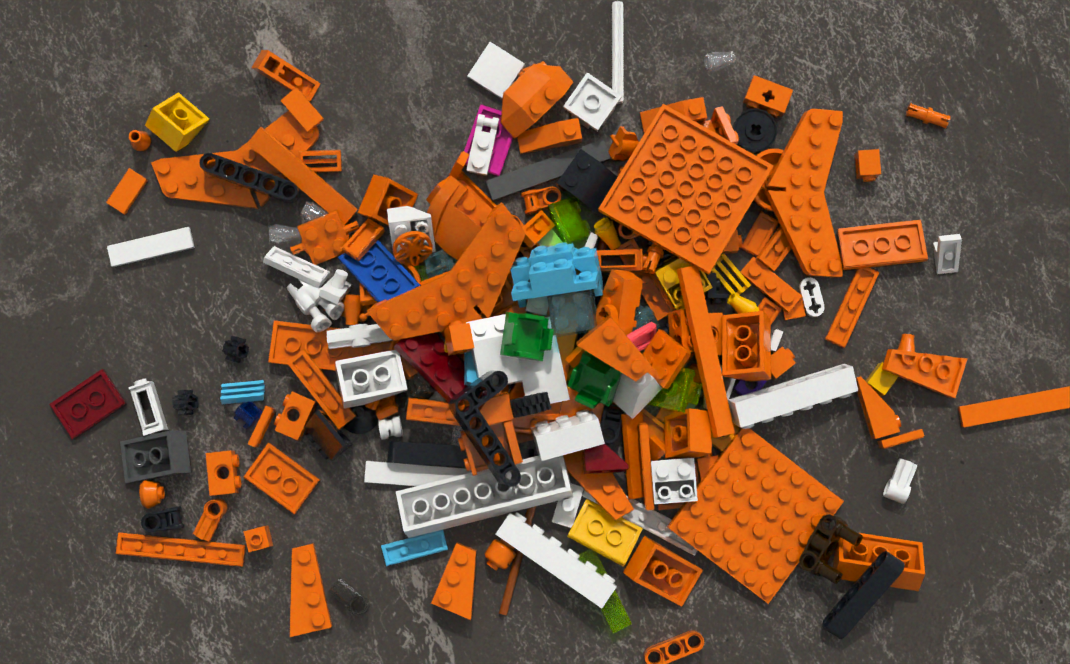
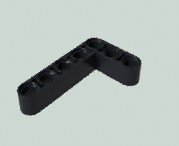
M488 371L453 396L449 402V409L497 482L504 486L514 487L521 480L520 471L478 409V407L507 386L508 377L502 371ZM494 375H497L499 378V382L496 386H494L492 383V378ZM478 387L482 390L480 398L475 396V390ZM460 400H463L465 403L462 411L458 409V402ZM474 417L477 424L472 429L470 427V420ZM486 435L488 437V444L483 446L481 440ZM498 453L500 456V460L497 464H495L493 461V457L495 454ZM508 471H510L512 477L507 482L505 480V475Z

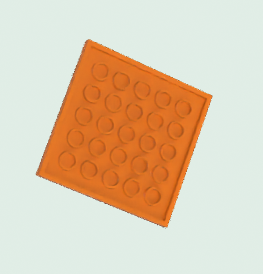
M662 104L598 208V211L709 275L774 166L667 105Z
M741 427L697 485L698 501L685 502L667 528L769 604L799 563L800 556L807 545L808 539L822 516L827 514L834 515L844 501L750 428L742 429Z

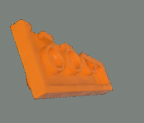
M582 450L563 455L569 475L574 477L581 487L596 500L614 521L634 510L613 473L583 474Z

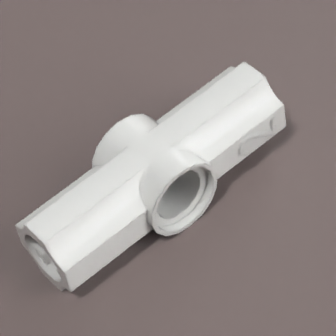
M378 324L351 325L349 328L327 331L329 349L350 346L358 348L370 346L372 343L393 341Z

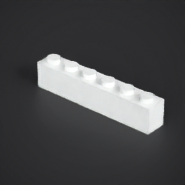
M841 364L729 399L728 403L733 424L742 427V429H748L753 427L754 423L760 421L762 423L773 421L776 416H790L795 410H809L818 403L828 404L837 397H850L851 393L858 391L853 366Z
M516 512L515 515L509 513L496 532V535L597 606L603 608L617 587L613 584L615 579L606 573L603 576L596 572L597 567L589 561L586 563L578 559L580 555L570 548L568 551L560 547L562 543L553 536L550 539L544 536L543 533L545 531L534 524L532 527L525 522L527 518Z

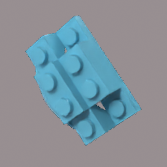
M565 242L549 247L538 246L531 251L529 258L519 257L515 259L510 269L514 283L511 295L513 301L518 300L519 308L526 307V299L591 289H594L595 296L603 295L602 274L596 248L583 247L577 249L574 248L573 243L567 244ZM575 269L581 271L582 273L576 275Z

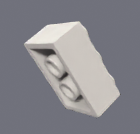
M589 410L578 411L572 417H568V415L556 418V421L550 423L547 421L538 422L535 424V427L531 428L536 450L542 461L605 444L599 419L593 411L589 412Z

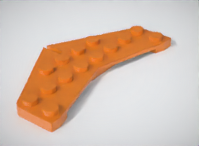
M810 109L804 112L765 185L767 188L782 189V191L767 190L764 192L802 271L808 276L843 277V266L824 195L843 122V111Z
M287 111L265 128L269 134L297 158H299L298 151H309L320 135L317 126L308 133L290 111ZM247 143L236 151L213 153L282 179L287 178ZM204 154L162 158L151 162L163 194L170 199L258 209L251 189L209 175L200 167V158ZM212 159L207 162V169L215 166V160ZM229 167L226 170L227 176L235 173V167ZM249 174L246 177V183H252L255 180V174ZM268 181L265 189L272 190L275 186V181ZM255 191L260 206L263 207L270 196Z
M501 202L490 212L487 221L450 271L442 277L394 298L385 299L374 304L367 310L368 314L392 340L444 331L450 326L451 322L462 321L465 324L483 319L474 309L476 305L487 318H490L525 237L523 228Z

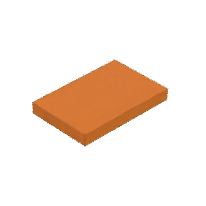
M271 443L265 446L243 476L293 514L297 513L320 481L319 478Z

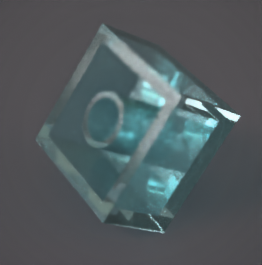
M593 289L547 296L551 327L554 329L553 336L560 337L586 333L597 325Z

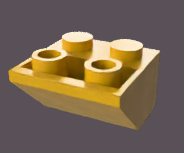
M677 256L658 266L655 270V276L675 309L684 305L677 269L693 266ZM699 269L703 291L706 292L713 287L705 273Z

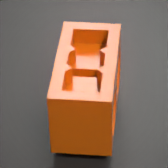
M686 310L668 312L669 336L691 354L695 353Z

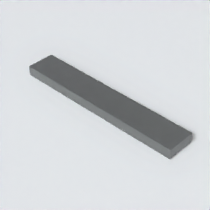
M604 139L487 180L486 184L492 200L496 201L560 178L580 149L597 159L600 163L610 160L611 158Z

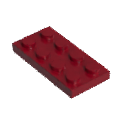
M436 333L405 338L396 343L393 348L448 403L453 396L468 386L464 385V361L457 354L448 355V352L444 351L445 342Z

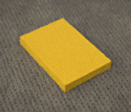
M586 499L567 537L624 567L643 528L622 517L614 521L600 505Z

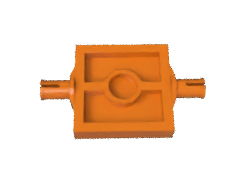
M336 210L297 226L302 237V243L292 246L290 249L293 255L306 251L312 263L317 265L344 253L342 247L349 240V233L358 230L360 227L357 221L345 225L340 220Z

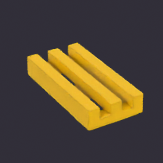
M722 254L715 266L717 265L738 291L735 292L714 267L711 272L716 273V278L720 279V283L730 295L732 293L740 295L751 284L729 258ZM722 260L732 270V272L737 276V278L743 283V287H741V285L735 280V278L730 274V272L724 267V265L721 263Z

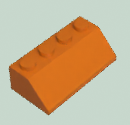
M859 533L863 538L858 546H854L842 538L839 539L834 553L833 568L843 574L842 580L856 582L883 551H887L905 563L903 572L890 587L919 591L925 576L922 542Z

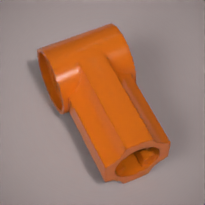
M217 498L205 504L204 512L193 532L196 537L208 542L211 541L222 516L227 512V504L224 500ZM213 503L218 504L220 507L218 514L213 513L211 510Z

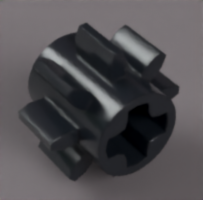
M231 336V340L225 341L222 350L227 355L225 359L240 363L241 359L247 358L249 347L245 344L246 339Z
M178 390V395L172 397L173 408L178 411V415H193V410L198 408V397L193 394V390Z

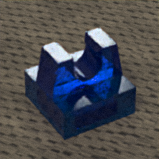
M244 402L235 410L234 419L238 421L241 418L246 422L243 427L248 429L260 419L263 411L252 402Z

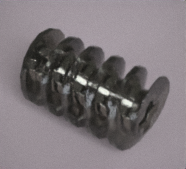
M418 373L407 384L408 390L396 396L395 402L402 411L407 412L408 398L429 400L436 390Z

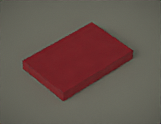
M101 369L49 405L71 439H75L127 403L106 371Z

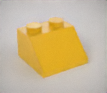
M178 92L152 108L145 126L177 152L195 138L208 123L209 118Z

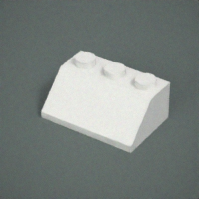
M648 372L637 381L622 373L613 402L633 419L658 394L662 387Z

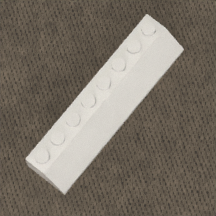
M562 455L544 461L539 456L523 459L522 463L515 464L520 471L521 480L514 487L499 484L491 471L487 469L477 472L475 476L472 473H467L396 491L403 531L408 538L574 497L564 457ZM508 471L505 475V480L507 482L512 477L510 471Z

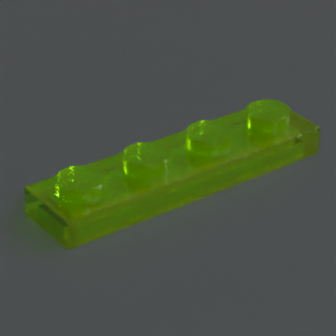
M588 549L579 554L580 557L578 559L583 563L589 561L595 565L597 573L602 576L606 573L595 551ZM614 590L603 608H601L613 634L632 624Z

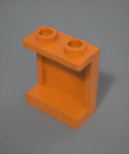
M508 420L489 425L514 464L522 463L523 460L512 421ZM460 431L462 438H458L461 451L465 450L467 458L463 459L466 471L471 470L472 475L475 476L477 472L489 469L465 432ZM486 435L481 440L483 446L488 444V437ZM498 453L495 454L493 457V461L495 464H497L500 460V456Z

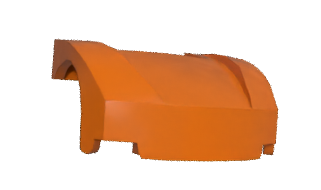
M450 176L438 191L427 213L431 215L434 241L448 255L458 260L487 221V217L493 209L453 176Z

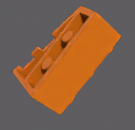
M611 270L597 308L603 304L614 305L618 312L619 327L628 335L632 333L633 327H636L637 324L634 317L636 307H639L643 280L631 271ZM596 310L590 323L592 329L597 325Z
M610 315L576 342L577 346L634 381L639 380L653 368Z
M458 542L456 543L431 604L469 620L472 619L477 550Z

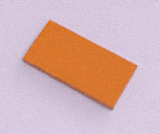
M921 220L837 229L843 270L925 262L928 260Z

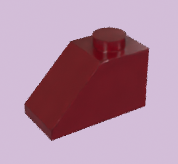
M606 444L582 450L583 474L626 472L629 469L628 464Z

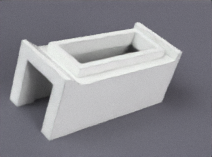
M146 379L135 381L134 386L129 387L141 424L143 436L152 435V433L167 431L168 427L154 382L147 381ZM145 390L147 391L156 421L151 424L147 423L138 394Z

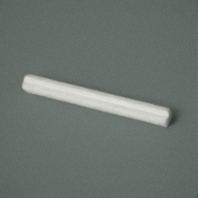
M621 1L612 3V90L622 96L617 104L623 103L624 100L623 2Z

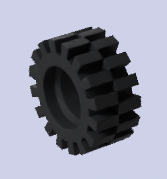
M548 392L531 394L510 400L514 418L551 409Z

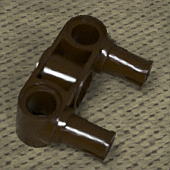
M830 514L824 515L809 537L807 545L800 556L799 565L803 570L815 576H823L837 584L843 574L829 566L828 560L835 551L839 539L842 538L854 546H858L863 536L849 528L842 518ZM834 520L835 526L830 530V522ZM811 558L815 560L813 567H810L809 564Z

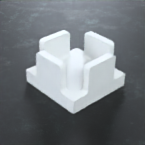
M586 73L563 108L572 114L571 117L573 119L578 118L579 123L587 129L591 127L598 132L614 112L615 106L622 96L589 73Z

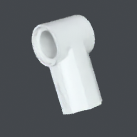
M900 458L892 478L889 479L885 486L883 496L905 504L910 494V484L917 465Z

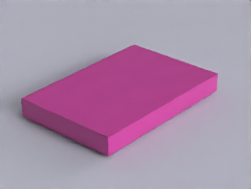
M480 104L464 152L470 156L479 114L485 115L486 118L493 119V117L499 118L488 174L498 177L503 169L513 137L500 123L502 111ZM483 126L482 131L490 133L491 127ZM468 157V159H467V161H466V163H465V166L468 165L469 157Z

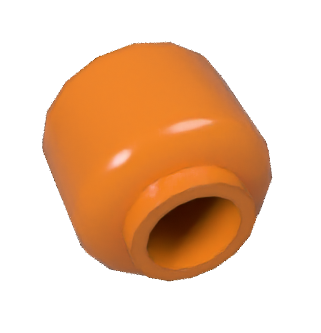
M503 539L493 540L484 554L488 559L486 564L496 571L498 568L507 569L516 557L515 548Z

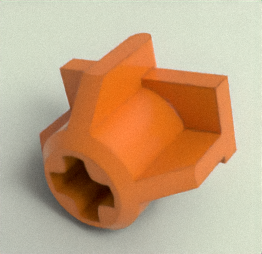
M620 126L617 134L610 136L613 142L608 151L609 155L613 160L624 161L630 158L639 143L636 134L628 132L623 126Z

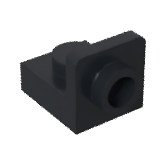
M716 273L706 274L713 288L705 292V300H711V304H723L724 300L729 298V294H716V291L720 290V279L716 278Z

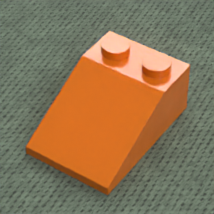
M644 536L623 573L636 583L682 607L703 569Z

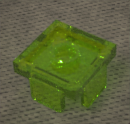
M682 368L669 389L662 387L647 405L674 412H685L687 403L697 405L702 384L693 381L696 373L695 370Z

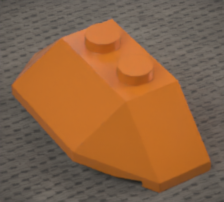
M532 64L503 92L501 125L515 139L536 123L564 96L573 84V81L560 66Z

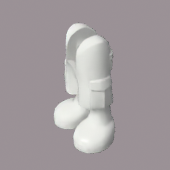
M300 279L299 281L303 285L300 289H297L290 283L287 286V290L303 314L312 315L314 319L311 322V328L315 332H322L332 324L329 318L317 308L318 305H321L333 320H337L344 311V304L341 301L337 305L318 296L322 287L317 288Z

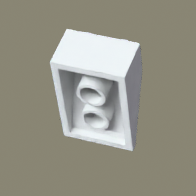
M506 314L467 322L470 323L474 342V349L471 351L477 377L480 378L488 371H502L508 377V384L522 382L523 377L519 358L500 355ZM494 375L492 378V383L494 386H496L499 382V378L497 375Z
M396 350L335 361V370L344 409L365 405L408 390L400 354Z

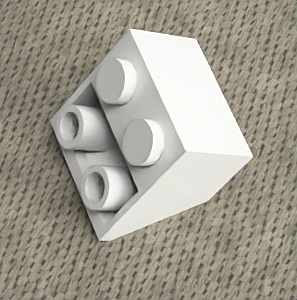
M409 206L387 209L392 247L400 235L410 231H420L429 236L433 247L432 252H436L430 214ZM424 239L423 244L428 246V242ZM400 245L397 247V252L402 249Z
M694 458L651 461L654 504L698 501Z

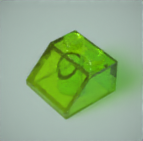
M571 197L548 205V213L562 241L575 245L589 238L591 228L586 219L582 221L579 215L582 211L577 201L573 202Z

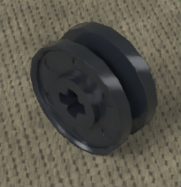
M749 109L741 113L732 127L738 133L739 142L737 145L752 154H759L769 149L778 133L777 124L773 116L761 109ZM751 130H758L757 134L752 135L750 133Z

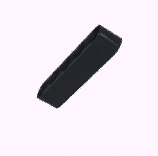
M206 153L200 158V167L209 175L287 203H295L300 198L301 192L299 188L291 181L213 153ZM212 159L215 160V166L207 169V162ZM229 167H235V173L227 176L226 170ZM249 174H255V180L252 183H246V177ZM268 181H275V186L272 190L265 189ZM288 188L295 189L292 197L285 196V191Z
M883 551L823 620L822 628L839 639L846 637L904 570L905 563L891 553Z

